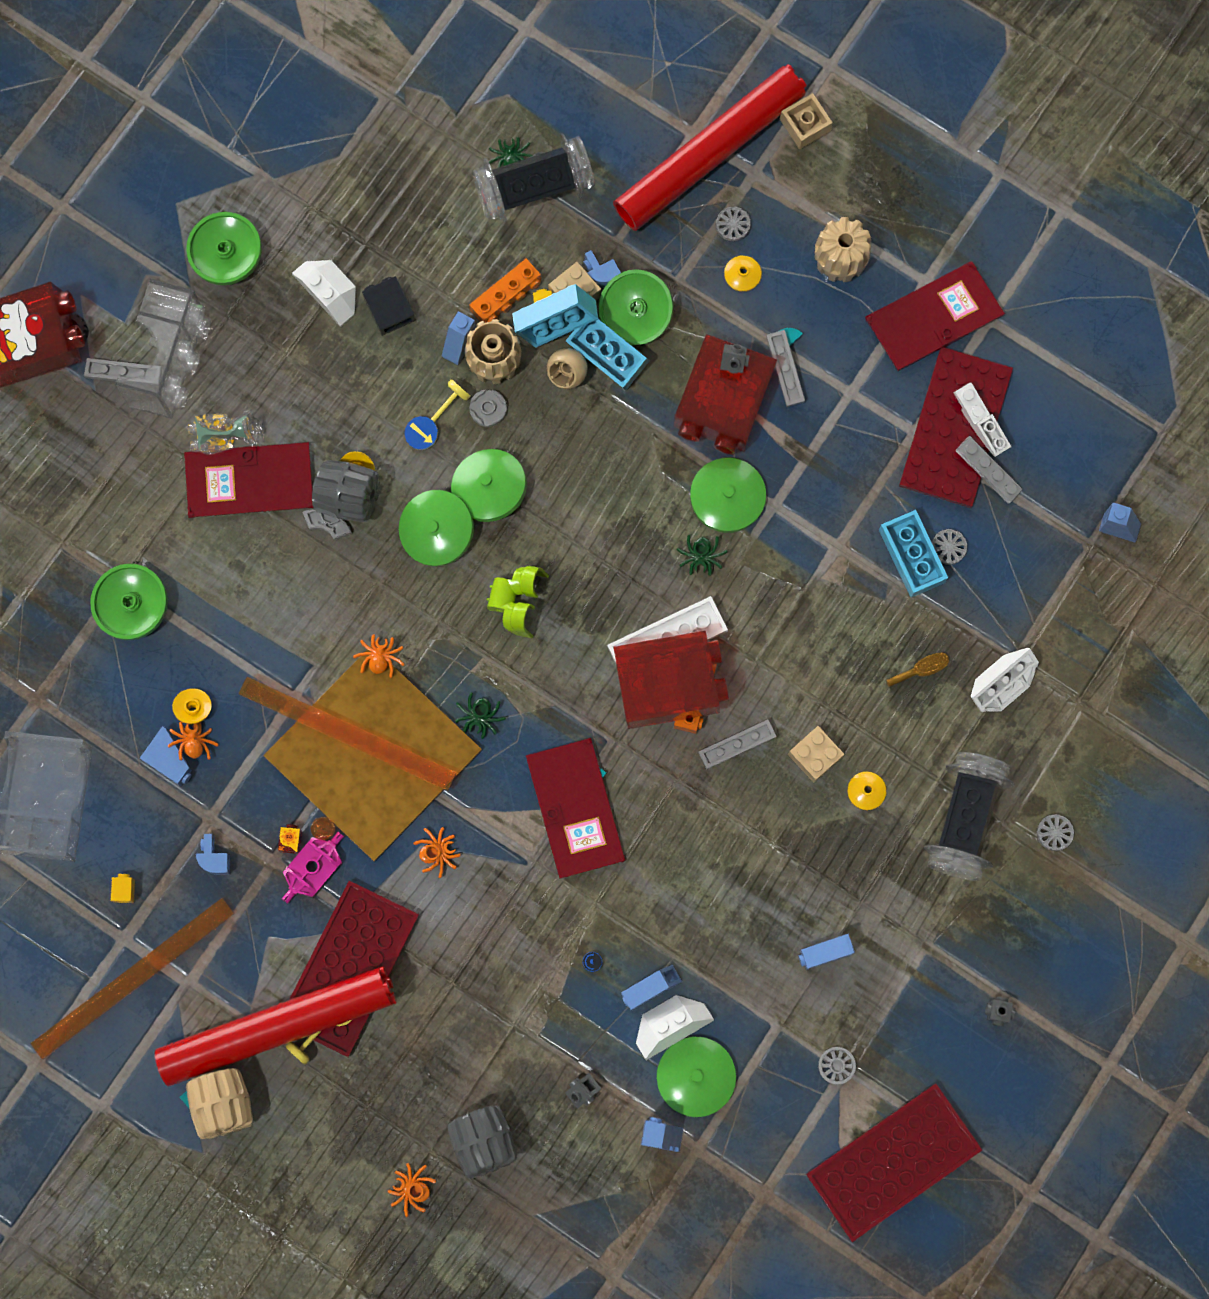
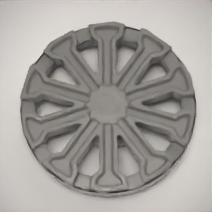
M725 208L717 216L716 230L725 240H741L750 230V218L741 208Z
M952 529L942 530L932 540L935 551H942L938 555L942 564H956L964 558L967 552L966 540L958 531ZM945 533L948 534V539L944 536ZM958 538L962 540L961 542L955 543L958 540ZM944 555H947L946 561L943 560Z
M1049 815L1037 827V838L1040 844L1048 850L1061 851L1067 848L1073 840V826L1067 818L1061 815ZM1051 818H1054V819H1055L1054 825H1053V823H1052V821H1051ZM1066 824L1069 827L1067 829H1062ZM1041 829H1044L1047 832L1041 833L1040 831ZM1069 832V833H1070V836H1067V835H1065V834H1063V833ZM1048 836L1046 841L1042 840L1043 837ZM1051 840L1053 841L1052 847L1048 846V843Z
M833 1047L821 1055L818 1069L824 1080L831 1084L839 1085L848 1082L853 1077L856 1063L853 1055L848 1050L841 1047ZM835 1050H838V1051H839V1054H838V1057H837V1058H836V1055H835ZM827 1053H831L832 1059L827 1056ZM843 1053H846L847 1056L844 1059H841ZM825 1059L829 1064H823L822 1060ZM849 1059L852 1062L851 1064H845ZM822 1068H830L826 1072L822 1070ZM845 1068H851L852 1071L849 1073ZM833 1072L831 1079H828L827 1075ZM842 1073L847 1076L846 1079H843ZM836 1074H838L839 1081H835Z

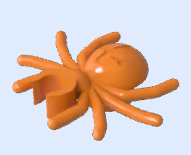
M375 634L371 637V647L363 640H360V643L371 651L358 653L353 656V658L370 655L362 663L361 673H364L365 665L369 659V668L375 674L383 673L387 668L388 662L390 678L393 676V665L390 659H393L402 666L405 665L400 659L389 655L403 649V646L390 651L394 643L393 637L390 640L389 647L387 639H385L384 645H379L380 639L378 637L375 641Z
M179 722L180 731L183 735L170 729L172 734L183 738L168 745V748L175 744L183 742L178 752L179 760L183 759V747L185 754L191 758L200 757L204 747L207 752V758L210 760V751L204 742L216 747L218 746V743L203 738L211 733L212 728L201 734V722L198 725H193L194 730L189 728V724L183 728L182 722Z
M442 827L439 831L437 842L434 835L427 828H424V831L431 837L433 842L431 840H418L413 844H430L420 850L419 857L424 863L434 864L429 868L423 869L422 872L431 871L439 864L440 860L438 877L442 878L443 860L451 868L456 869L457 867L448 861L447 858L452 859L461 856L460 853L451 855L456 849L452 851L447 849L448 845L454 843L448 840L455 838V836H448L441 842L444 827Z
M406 1163L409 1177L400 1171H395V1174L403 1177L396 1178V1180L402 1182V1186L400 1188L393 1186L396 1191L400 1192L388 1190V1193L401 1196L391 1204L392 1207L399 1204L405 1198V1217L409 1216L408 1199L415 1209L421 1212L426 1211L415 1204L413 1200L423 1202L429 1197V1188L420 1181L436 1183V1180L429 1177L416 1179L427 1168V1165L422 1166L413 1178L409 1163Z

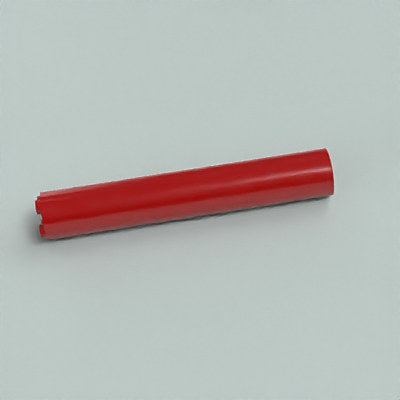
M789 64L782 66L614 200L613 205L618 215L627 226L637 231L778 118L784 109L805 96L804 88L807 87L805 81L796 76L794 69Z
M382 966L155 1049V1060L160 1076L166 1086L170 1087L392 1006L397 1003L395 994L391 993L393 988L392 980L390 977H387L386 970Z

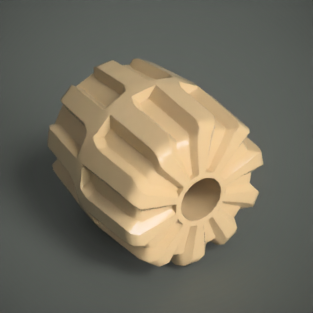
M841 217L838 222L833 220L828 222L824 230L820 232L815 244L817 269L821 274L827 275L829 277L828 280L833 282L843 280L846 283L850 282L853 276H860L871 256V236L869 231L863 230V223L858 220L849 221L848 217Z
M492 319L491 322L484 323L481 321L477 323V328L474 331H469L465 347L466 361L471 372H474L480 381L491 380L493 384H500L501 379L509 380L514 376L515 369L519 367L522 352L520 341L513 328L509 324H501L497 319Z
M225 1069L194 1078L186 1084L190 1114L200 1139H211L220 1135L225 1136L229 1132H238L243 1128H248L253 1123L249 1094L242 1074L238 1069Z

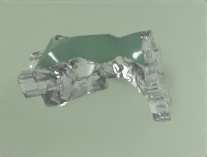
M251 409L236 418H228L226 414L198 415L195 417V422L188 424L189 433L191 435L197 434L198 440L190 442V449L193 452H202L210 455L233 449L234 445L231 443V440L235 439L244 440L249 446H256L257 443L265 442L262 432L264 424L254 418ZM219 420V424L217 426H214V421ZM221 440H225L226 443L224 445H218Z

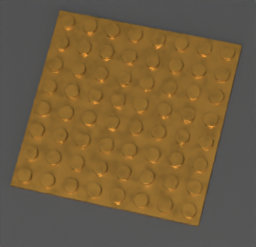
M365 655L360 656L263 756L375 862L482 749L394 666L393 676L390 678L388 662L387 668L383 673L375 674L369 668V659L365 665L364 673H361L362 663L367 656H370Z

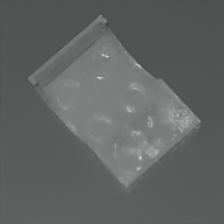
M150 279L136 321L146 326L151 336L149 345L156 347L158 351L153 365L142 375L130 379L117 378L115 385L130 408L172 419L175 408L182 410L185 407L188 398V388L183 387L187 373L192 375L196 373L200 354L194 352L198 339L206 340L211 326V319L205 317V306L200 304L194 290Z
M5 731L4 739L8 749V765L4 788L0 796V854L75 862L92 746L83 739Z

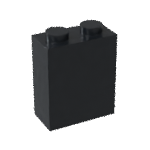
M396 276L387 277L381 283L369 285L362 291L363 298L382 336L416 321L415 315Z

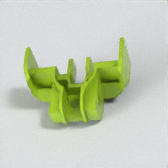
M533 566L520 567L515 570L512 580L496 577L494 578L493 585H490L491 593L490 597L487 598V609L503 613L504 628L517 636L533 638V635L525 628V616L527 610H535V606L514 602L516 595L538 598L534 591L535 577L548 578L549 576L542 568Z

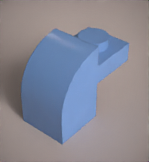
M592 251L585 253V261L583 263L587 271H589L587 274L600 288H605L612 278L621 273L614 260L600 266Z
M204 834V839H201V851H204V854H196L199 865L214 875H230V855L228 853H215V836L213 834Z

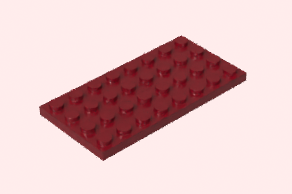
M944 347L939 350L899 487L972 508L981 476L955 450L969 436L987 454L989 450L961 411L963 408L953 392L971 382L989 414H993L996 421H998L1013 368Z
M348 881L289 1000L384 966L387 977H389L419 914ZM370 1014L353 1019L347 1025L334 1026L323 1030L315 1037L314 1041L349 1058Z
M935 1083L809 1171L806 1176L850 1241L853 1242L977 1155L982 1149Z

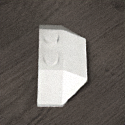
M331 260L306 261L292 273L340 327L355 316L356 286Z
M1024 648L1003 655L975 679L971 698L981 712L1002 711L1030 687L1035 669L1039 664L1031 649Z
M675 995L642 1015L636 1044L645 1060H648L711 1023L714 1019L704 1003Z

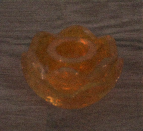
M320 817L313 821L310 830L316 839L327 840L333 836L335 825L329 818Z

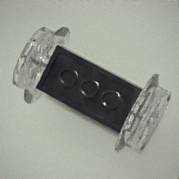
M561 133V148L493 170L487 158H484L483 167L472 170V175L487 220L499 217L504 223H507L505 210L571 189H575L578 197L582 199L584 190L594 187L595 182L590 161L581 138L577 136L567 139Z
M958 752L955 764L946 765L945 768L949 773L957 776L939 846L925 845L924 850L930 854L927 864L929 868L956 878L981 881L984 869L993 867L991 862L980 856L998 788H1013L1015 784L1008 778L1011 767L1007 763L981 754Z

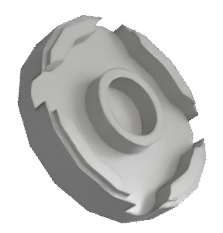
M481 390L470 401V415L480 426L492 427L501 423L505 418L507 412L506 401L497 391Z

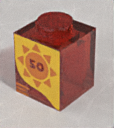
M286 824V827L280 828L279 852L299 854L302 830L297 829V825Z

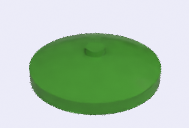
M218 212L203 218L194 226L187 240L186 252L191 267L200 278L215 285H231L244 280L255 270L260 261L262 245L256 228L248 219L232 212Z
M628 270L616 275L605 286L599 301L601 321L630 345H644L655 341L667 330L673 317L674 304L668 286L658 276L644 270Z
M498 449L481 450L468 456L457 467L451 483L452 494L465 502L470 509L473 520L481 522L497 521L513 513L521 504L527 488L526 475L519 461L511 454Z
M720 458L707 463L698 471L691 485L690 500L695 515L704 525L715 531L732 533L748 528L759 518L766 501V488L761 475L747 462L736 458Z
M430 490L414 497L404 508L399 521V537L403 548L413 559L429 566H444L459 559L469 548L474 534V521L468 506L456 495L443 490Z
M123 564L108 570L99 578L91 595V612L95 622L108 635L121 640H136L149 635L160 625L167 611L168 597L163 582L153 571L137 564Z
M689 1037L678 1041L666 1050L658 1065L657 1085L662 1098L673 1110L685 1116L704 1117L717 1112L729 1101L735 1088L736 1071L730 1055L720 1044L708 1038Z

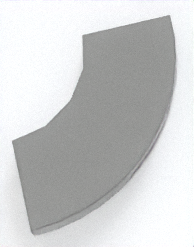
M314 509L303 512L309 530H324L332 536L334 541L352 534L349 526L343 519L319 513Z

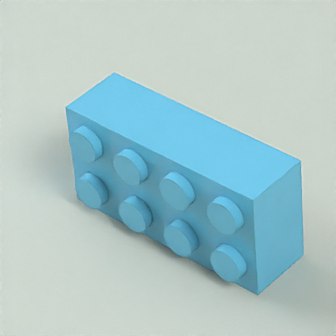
M576 284L570 285L557 293H553L542 300L536 301L534 304L512 313L515 333L535 348L598 319L596 300Z
M599 319L575 329L566 340L568 344L626 390L650 361Z
M916 510L881 524L879 532L911 598L946 583L948 576Z

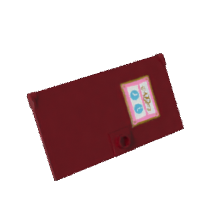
M970 261L865 316V320L897 371H900L1004 316L1005 313L977 271L974 263Z
M309 442L184 452L188 518L314 508L312 505Z
M592 738L526 755L559 879L626 861L594 751Z

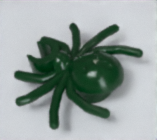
M516 137V148L513 138L511 146L506 145L505 139L503 149L501 139H498V145L502 152L489 147L490 151L500 156L487 162V165L501 159L498 164L499 168L502 162L503 166L524 160L521 156H533L520 153L529 147L530 142L519 149V137Z
M687 535V545L692 554L680 548L676 549L683 555L693 557L679 565L683 567L691 562L690 575L693 574V568L698 573V567L701 565L704 566L703 572L706 573L708 565V575L711 576L712 566L710 562L718 566L719 569H722L721 564L711 558L722 556L728 552L724 550L721 553L711 555L718 546V536L715 538V545L712 551L711 543L705 537L698 538L694 542L692 550L690 535Z
M470 692L468 697L469 711L464 709L458 702L456 703L461 711L469 715L455 720L457 723L470 719L463 728L464 733H466L468 726L471 732L472 727L476 725L479 727L477 734L482 731L481 738L484 739L486 725L492 730L494 735L497 734L495 728L489 722L506 720L505 717L490 718L498 711L500 701L497 702L496 708L491 714H489L491 703L486 698L476 700L472 709V692Z

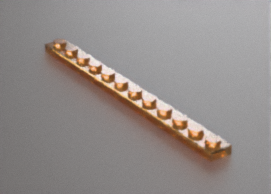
M246 677L238 693L240 696L446 791H449L456 776L455 772L249 677Z
M221 898L30 1044L40 1058L44 1060L233 916L234 912L225 900Z

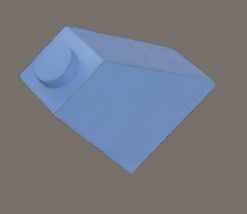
M459 311L457 312L448 328L442 352L443 358L459 365L465 355L467 335L469 331L476 329L474 319Z
M1112 503L1103 515L1099 532L1136 542L1141 523L1132 508Z
M162 726L140 759L181 787L183 783L186 784L191 778L190 773L192 770L183 755V759L179 760V748L176 744L168 748V745L174 742L169 731Z
M849 934L802 949L800 951L801 955H798L801 966H805L806 970L849 957L855 952Z
M668 966L621 992L623 1001L632 1010L680 984L682 981L674 966Z

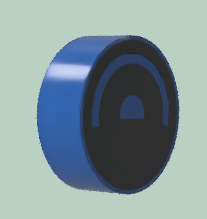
M589 952L583 958V966L589 972H596L602 966V958L596 952Z

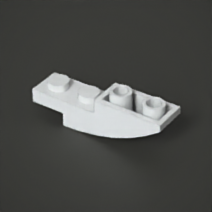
M971 382L953 392L963 408L961 411L994 457L1011 447L993 414H989Z

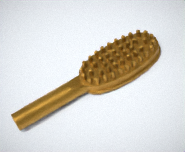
M935 653L926 656L918 661L914 668L887 679V685L889 687L915 675L923 677L935 674L948 665L949 658L945 653Z

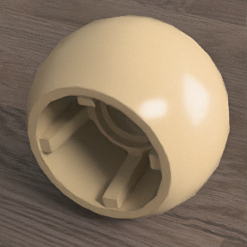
M562 348L550 356L547 362V375L555 386L562 389H572L584 381L587 375V362L579 351L572 348Z

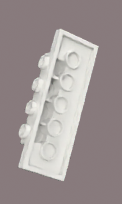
M710 596L610 643L607 647L623 679L626 680L628 679V665L631 659L651 658L654 654L664 655L669 652H674L681 658H685L695 648H698V650L706 648L711 639L728 632V629Z

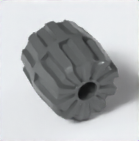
M326 460L319 467L313 484L312 505L314 510L338 519L367 522L375 510L374 503L378 500L379 496L377 493V489L380 486L378 472L354 463Z
M488 1106L475 1110L448 1124L453 1150L464 1175L468 1179L484 1176L491 1171L495 1172L499 1168L506 1167L517 1160L512 1134L499 1106Z

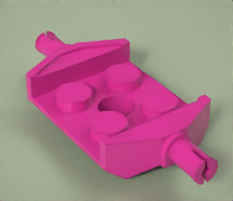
M337 832L331 841L318 838L310 839L283 871L290 890L281 899L288 904L297 893L313 898L316 896L315 894L338 866L342 865V860L336 850V845L344 838L342 834ZM316 862L317 870L309 872L307 870L308 863Z

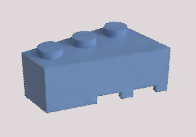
M650 1117L649 1121L644 1122L641 1145L680 1152L684 1128L663 1124L662 1119Z

